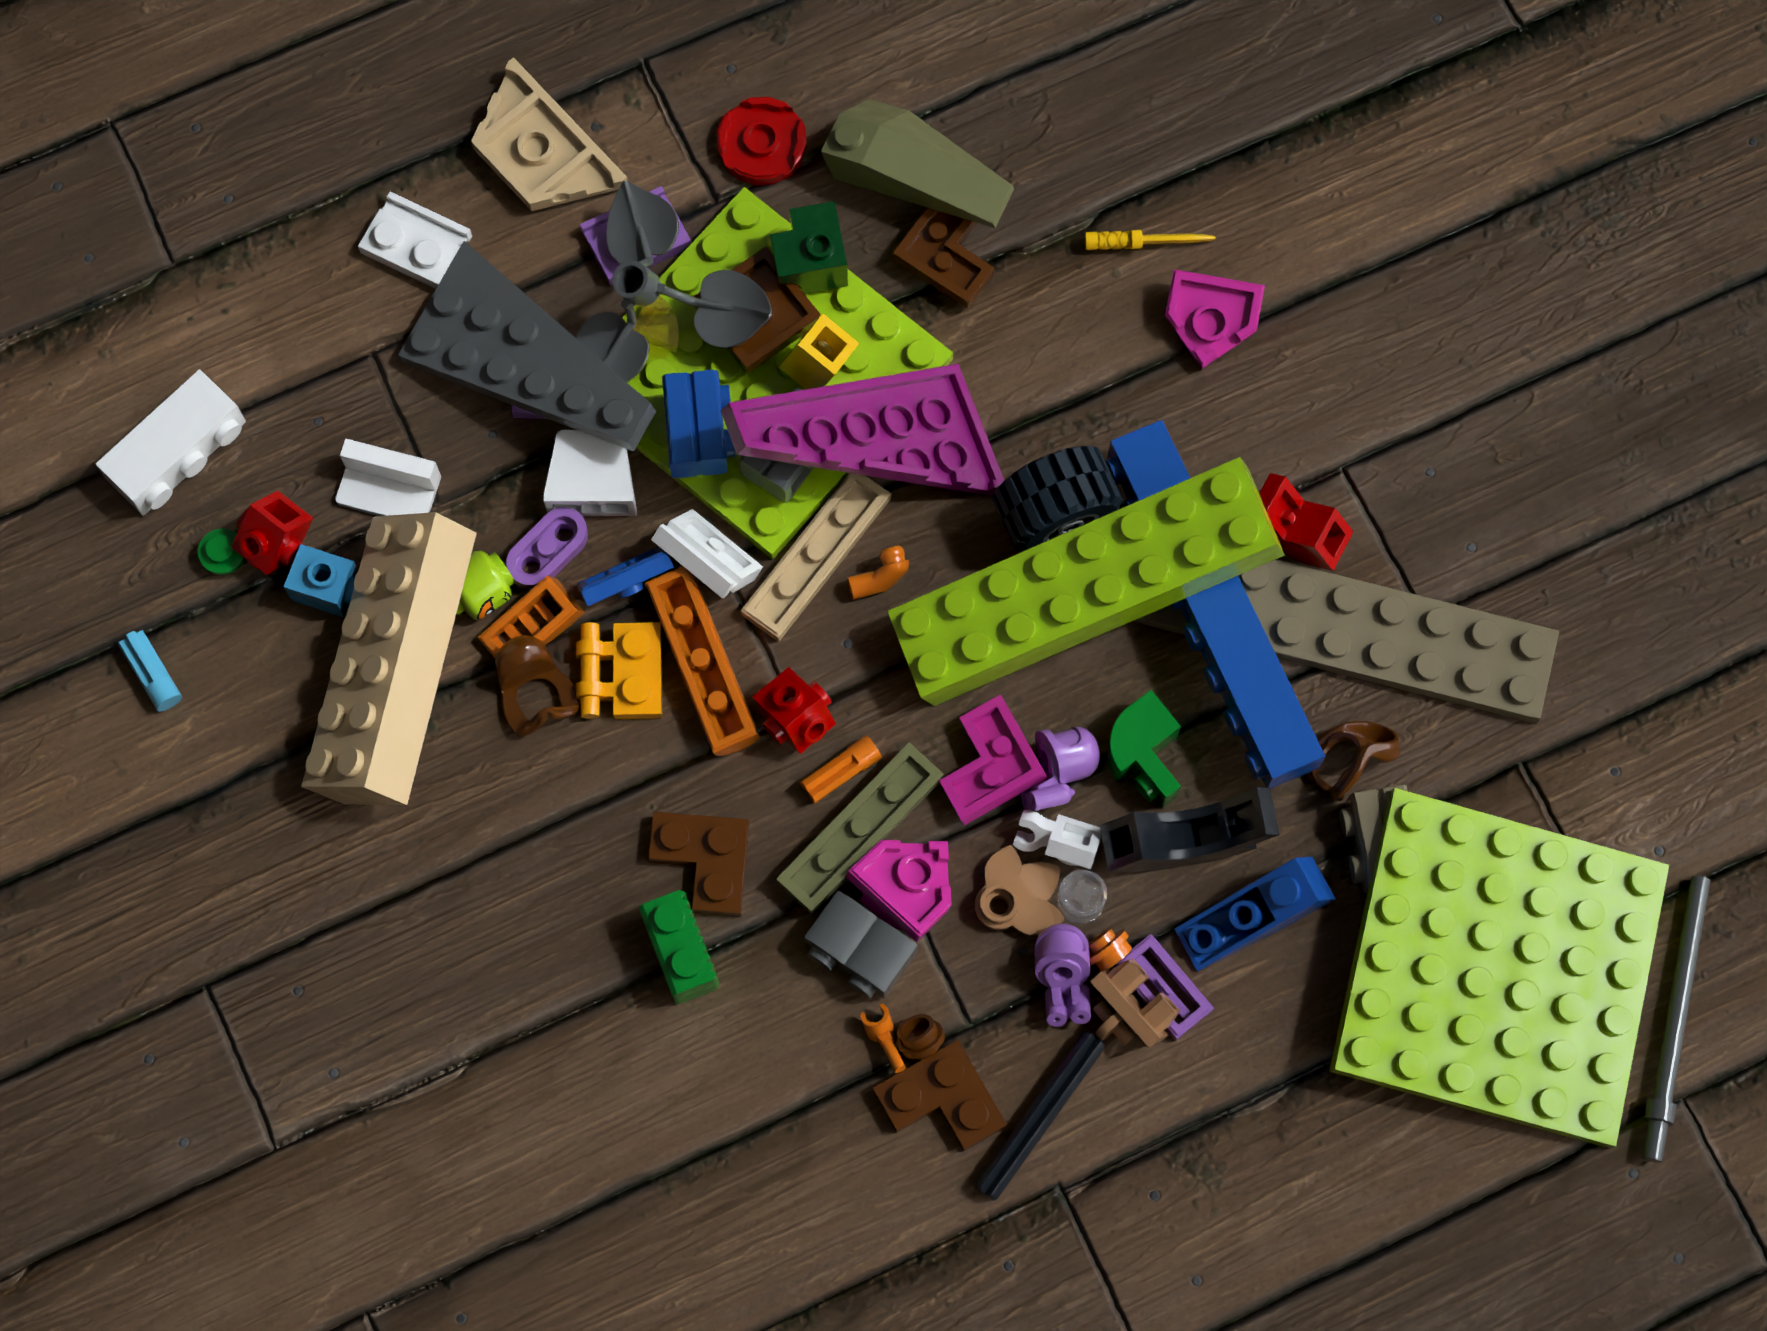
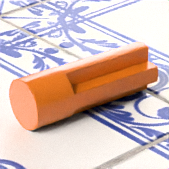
M865 735L846 748V751L801 781L800 784L815 804L852 777L881 760L882 755L873 741Z

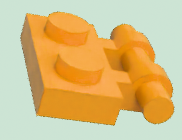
M592 622L581 624V640L576 642V658L581 660V682L576 683V699L581 701L580 717L585 719L598 718L600 716V702L613 701L615 720L662 719L661 622L613 623V641L610 642L600 641L599 624ZM613 660V683L600 682V661Z

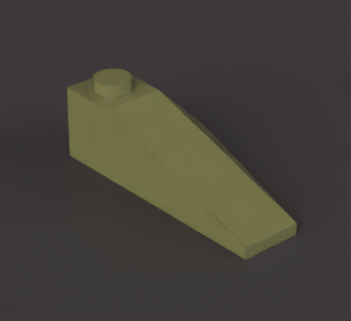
M868 99L841 112L821 150V154L833 178L993 228H996L1014 191L1012 184L909 110Z

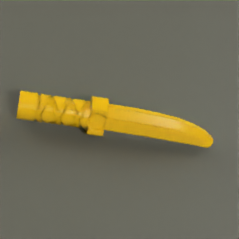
M1142 230L1125 232L1102 231L1100 233L1085 232V250H1110L1111 248L1113 250L1122 248L1141 249L1146 244L1198 243L1213 241L1216 237L1205 234L1142 235Z

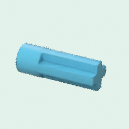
M141 630L137 633L132 631L126 634V638L119 641L118 645L156 710L165 711L178 704L182 699V695L144 631Z

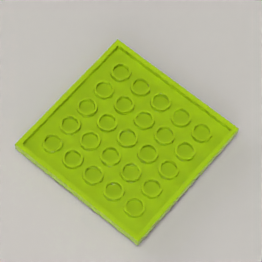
M744 187L659 278L660 282L669 288L693 297L700 292L702 281L708 274L720 270H732L766 246L773 254L770 234L791 231V223ZM849 269L848 286L805 294L821 315H826L859 343L838 372L825 386L947 366L953 360V352ZM660 294L648 306H634L637 324L633 331L642 334L649 342V354L641 372L627 383L648 400L656 410L636 449L669 476H671L662 384V376L665 374L682 372L690 374L693 371L716 370L719 374L720 385H729L731 402L793 392L795 388L806 390L779 368L803 336L749 374H746L727 348L714 347L706 343L698 335L694 325V318L697 312L694 306ZM625 314L623 318L627 323V315ZM723 419L724 429H727L726 424H725L724 419ZM736 451V457L727 458L728 472L725 474L706 476L700 474L695 477L672 478L773 560L839 487L849 473L814 467L787 504L769 494L763 487H759L741 473L739 460L742 457L737 455Z
M1393 788L1390 791L1388 805L1384 813L1382 833L1373 875L1369 883L1329 1072L1607 1148L1616 1147L1669 865Z

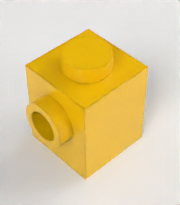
M822 314L781 363L779 368L804 389L824 387L838 372L859 343L826 315Z

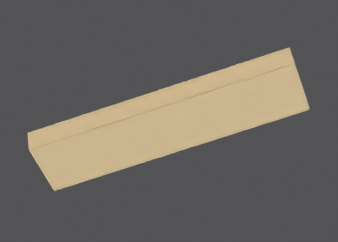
M849 473L741 610V615L779 642L891 500V493L866 475Z

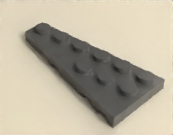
M463 241L398 354V357L408 366L631 451H635L656 413V410L648 400L465 241Z

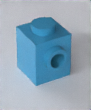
M300 544L284 584V589L291 601L345 617L354 590V579L359 570L352 560Z

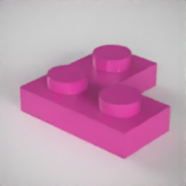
M999 694L959 717L981 757L939 781L960 820L966 825L1048 777L1005 700Z

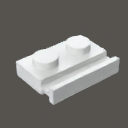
M390 191L383 209H379L358 245L360 253L436 289L463 241L469 242L471 240V230Z
M693 509L670 520L667 526L664 524L660 525L651 539L721 598H725L729 591L734 593L755 581L763 568L762 565Z

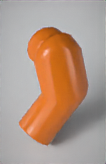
M901 546L889 547L880 552V560L883 566L879 569L847 577L852 600L886 592L908 572L909 560L905 559V551Z

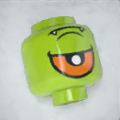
M482 550L472 552L456 612L457 616L465 611L472 619L481 620L510 601L512 596L510 586L515 584V581L495 552L490 555Z

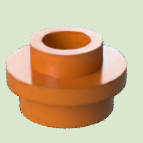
M1108 928L1090 941V965L1096 964L1102 972L1122 960L1132 950V947L1126 941L1129 937L1126 931L1123 929L1114 933L1111 928Z

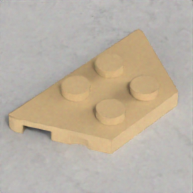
M514 57L509 60L505 67L506 75L498 92L493 93L487 106V116L479 123L471 143L477 154L531 211L615 191L619 189L623 181H628L627 176Z

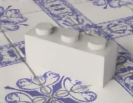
M199 369L95 464L105 479L144 516L151 509L155 510L163 506L170 499L173 493L172 489L184 478H191L198 474L206 465L207 457L220 445L226 446L233 442L240 434L242 425L246 423V420L239 407Z

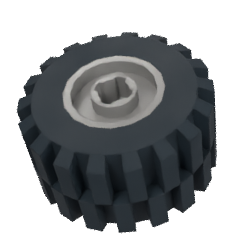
M1093 446L1070 447L1042 456L1011 474L992 495V500L1013 546L1019 553L1117 511L1123 505V498L1100 449Z

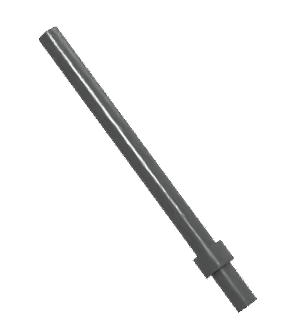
M1692 876L1690 880L1653 1098L1647 1099L1644 1120L1648 1122L1642 1159L1649 1162L1662 1163L1668 1126L1674 1125L1677 1105L1672 1103L1711 881L1702 876Z

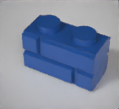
M716 370L693 371L690 374L687 372L665 374L662 376L671 476L674 478L695 477L700 474L703 476L725 474L728 472L727 458L736 457L735 448L728 429H724L723 416L721 414V410L731 402L729 385H720L719 374Z

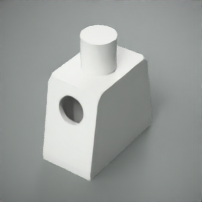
M579 430L558 431L544 491V504L547 513L556 508L567 507L576 510L582 516H637L627 449Z

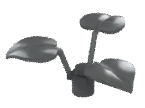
M623 181L614 197L609 212L607 245L612 257L620 264L613 274L612 283L614 290L624 298L621 301V307L626 311L627 323L623 317L614 312L594 314L583 323L576 339L626 382L631 381L641 372L649 354V342L642 334L633 331L637 324L634 306H648L658 298L659 294L694 307H699L694 318L695 329L706 343L714 347H736L750 339L770 320L772 314L770 301L763 289L746 275L732 270H720L708 274L701 284V299L661 284L657 274L647 267L653 264L652 255H663L673 247L679 232L678 216L673 207L660 196L643 190L628 181Z

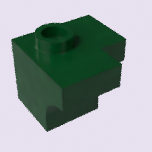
M835 201L789 209L792 230L770 234L779 284H798L801 286L804 294L848 286V266Z

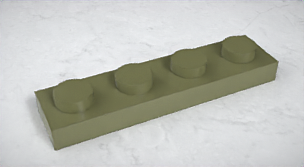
M908 743L776 878L777 883L812 915L847 879L848 871L880 840H885L940 783L939 780L944 778V774L911 743Z

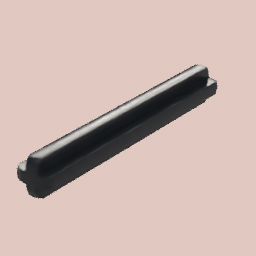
M1087 1031L1080 1036L976 1181L975 1188L986 1198L993 1201L998 1199L1104 1051L1105 1044L1097 1036Z

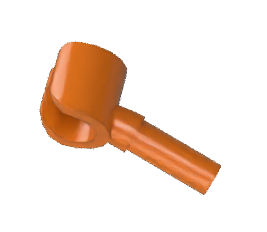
M880 1003L879 1006L883 1015L880 1021H867L864 1012H861V1021L867 1037L874 1042H879L894 1072L900 1073L906 1069V1066L894 1044L892 1037L894 1024L889 1010L884 1004Z

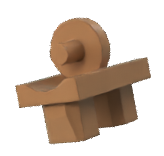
M1133 958L1128 959L1113 970L1109 969L1100 972L1090 981L1117 1011L1114 1013L1103 1000L1092 1009L1104 1022L1095 1034L1100 1040H1104L1114 1033L1122 1044L1126 1046L1135 1038V1035L1124 1024L1126 1022L1142 1041L1151 1048L1155 1044H1160L1169 1035L1165 1030L1172 1024L1180 1010L1163 992L1159 993L1145 1007L1132 993L1149 976Z

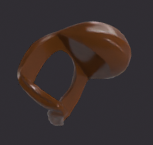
M516 636L508 640L500 648L495 659V670L502 692L504 716L514 733L519 736H526L539 730L547 719H564L578 712L580 700L576 699V689L573 683L556 667L547 647L540 639L533 636ZM546 679L557 688L562 707L550 706L542 709L529 721L519 707L517 691L522 685L531 680Z
M1351 721L1335 726L1317 738L1324 755L1335 744L1348 741L1357 748L1355 759L1333 787L1316 774L1317 769L1307 773L1306 776L1319 789L1329 794L1332 799L1342 801L1345 798L1344 794L1359 779L1371 756L1381 763H1389L1398 758L1400 754L1399 736L1391 728L1368 721Z

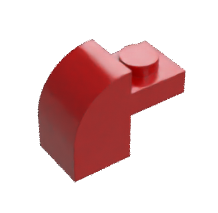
M1270 473L1262 489L1259 491V495L1284 554L1300 563L1334 571L1354 531L1336 508L1305 501L1286 476Z

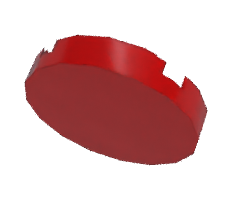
M768 96L750 97L741 101L739 106L735 107L732 111L729 110L722 117L717 130L718 155L725 169L739 181L756 186L774 185L789 178L801 166L807 150L805 125L802 119L793 112V108L786 102Z

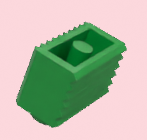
M677 890L638 906L675 1005L717 990L720 984L708 954L704 939L701 936L697 921L694 918L693 910H691L690 903L687 900L686 892Z

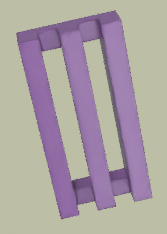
M1152 934L1142 940L1122 960L1113 966L1115 968L1128 959L1133 958L1149 976L1148 980L1159 993L1163 992L1179 1008L1180 1012L1178 1015L1183 1021L1178 1025L1174 1020L1166 1029L1175 1041L1214 1009ZM1149 950L1198 1008L1196 1011L1191 1013L1142 955L1145 951ZM1144 983L1134 991L1145 1006L1155 998Z

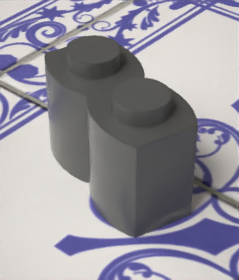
M840 891L836 892L804 937L805 945L810 948V951L807 953L809 958L828 971H831L834 966L850 975L847 983L869 999H871L874 993L885 999L918 953V945L888 923L877 918L865 907Z

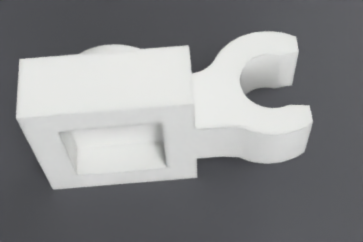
M1023 811L1019 825L1031 829L1034 833L1027 834L1023 831H1017L1013 842L1014 847L1022 851H1034L1042 846H1046L1045 855L1057 858L1067 865H1079L1091 869L1102 837L1100 827L1059 814L1056 821H1052L1035 811Z

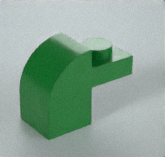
M1152 690L1128 706L1117 718L1108 743L1107 760L1110 771L1117 783L1133 772L1136 776L1133 778V783L1140 794L1149 802L1155 799L1160 807L1164 808L1177 798L1181 785L1156 754L1177 738L1181 726Z

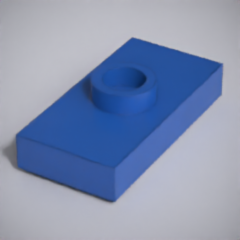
M657 546L577 582L578 585L576 587L584 603L590 606L616 593L619 598L631 596L645 588L643 581L672 569L674 566L669 554Z

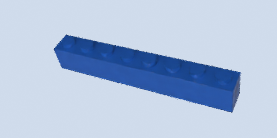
M1163 420L1110 441L1108 458L1105 459V462L1116 485L1121 484L1127 500L1124 501V507L1190 479ZM1236 576L1171 604L1170 606L1173 610L1180 608L1187 622V625L1183 626V630L1189 646L1194 652L1200 650L1208 666L1203 671L1209 688L1213 694L1221 693L1228 708L1224 711V717L1229 730L1234 737L1240 735L1248 750L1244 754V758L1252 777L1255 780L1261 778L1265 788L1271 789L1318 769L1325 758L1323 750L1239 577Z

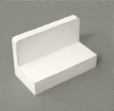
M345 438L340 457L345 465V471L336 496V502L339 506L376 516L429 513L431 511L441 480V475L435 461Z

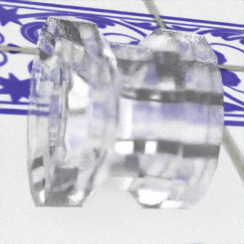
M1076 870L1069 873L1063 879L1057 895V906L1063 916L1075 924H1088L1095 921L1101 915L1107 900V887L1104 880L1097 873L1089 870Z

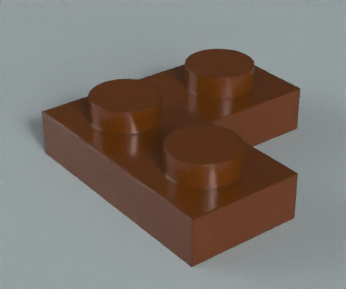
M928 207L893 252V260L966 309L971 306L994 275V267L960 245L976 225V222Z
M653 812L649 862L696 866L692 905L693 914L741 917L750 827L749 819Z
M958 1040L938 1050L934 1055L915 1063L873 1087V1092L896 1133L940 1109L963 1151H966L1007 1127L1005 1120Z

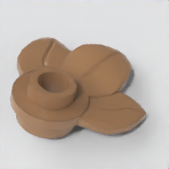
M1011 845L997 851L991 856L985 866L986 885L978 892L975 899L977 918L987 928L1005 930L1013 927L1028 936H1039L1050 925L1062 924L1065 917L1058 908L1048 902L1056 890L1060 876V867L1044 862L1022 865L1020 857ZM995 899H1001L1006 902L1008 910L1004 914L998 915L990 910L989 904Z

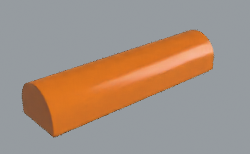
M681 566L646 582V587L713 753L717 756L729 755L756 743L760 738L695 575L684 566Z

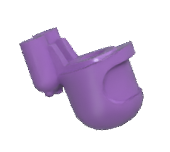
M1075 726L1056 733H1052L1049 729L1036 731L1035 743L1039 762L1048 778L1031 787L1030 790L1021 793L1024 809L1033 811L1067 804L1075 794V790L1071 789L1067 783L1091 776L1097 769L1100 761L1098 743L1093 734L1085 728Z
M1066 923L1050 925L1039 934L1034 947L1036 977L1043 985L1048 987L1045 993L1047 1023L1051 1026L1059 1027L1066 1023L1067 1018H1071L1072 1022L1076 1024L1087 1023L1091 1018L1090 989L1084 984L1090 974L1088 940L1083 932L1073 925Z

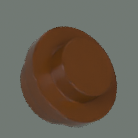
M926 1014L914 1015L906 1019L897 1030V1047L905 1058L926 1059L934 1055L943 1044L945 1032L941 1024L933 1020L931 1016Z

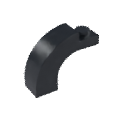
M1256 787L1220 802L1199 808L1166 813L1132 812L1100 825L1109 872L1157 871L1207 863L1257 849V843L1280 835L1270 788Z

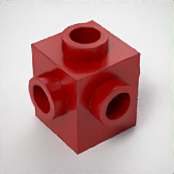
M277 490L250 504L241 514L236 523V528L239 530L231 548L247 559L250 565L261 570L266 575L284 565L290 567L293 564L300 544L305 545L302 542L312 523L313 517Z
M787 667L753 696L755 703L766 720L762 725L767 733L779 745H782L785 741L788 742L799 754L804 752L813 743L822 739L826 732L836 725L827 708L832 703L828 694L815 681L808 685L790 667Z

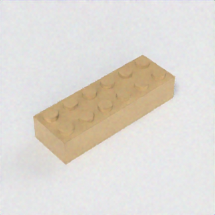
M437 512L375 516L372 518L370 528L366 534V544L359 571L354 579V590L347 616L342 624V635L336 658L330 670V680L323 707L318 715V725L311 752L306 760V771L301 787L342 804H408L476 532Z

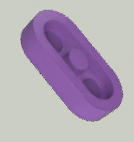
M560 507L553 509L510 550L506 566L515 581V585L525 590L533 589L547 575L555 577L582 551L588 540V529L583 516L572 508ZM564 529L573 532L572 538L568 541L558 540L556 538L557 534ZM529 562L540 564V569L534 574H527L523 571L525 565Z

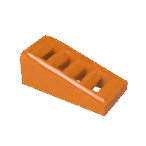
M547 575L479 635L478 639L496 659L498 651L504 645L498 637L505 631L510 638L522 636L513 625L520 620L533 637L540 639L546 646L575 623L585 612L558 579ZM550 596L563 610L557 616L544 601ZM534 608L537 609L548 623L543 628L529 614Z

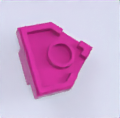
M1173 270L1165 318L1201 369H1204L1256 333L1265 285Z
M880 840L848 871L846 876L863 893L860 901L877 917L895 929L899 930L901 928L916 943L949 911L952 905L951 887L949 886L948 841H928L927 844L901 843L900 840Z

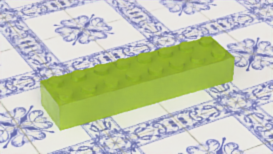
M1238 457L888 610V614L920 697L933 706H937L1285 556L1252 475L1241 457Z

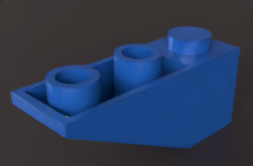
M1313 857L1294 858L1175 928V931L1198 972L1299 921L1336 898Z

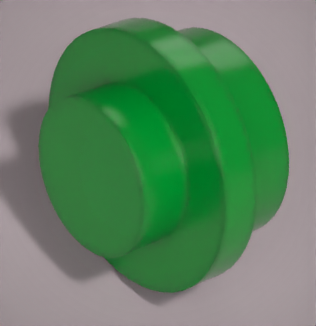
M226 528L215 529L202 538L198 547V557L207 571L216 575H227L241 567L245 558L231 548L237 535L235 531Z

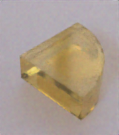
M658 296L652 304L642 307L633 331L642 334L651 344L677 352L680 336L676 315L669 303L661 296Z

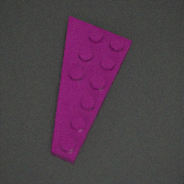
M959 364L730 402L721 410L737 455L992 496L995 493L994 491L1004 481Z

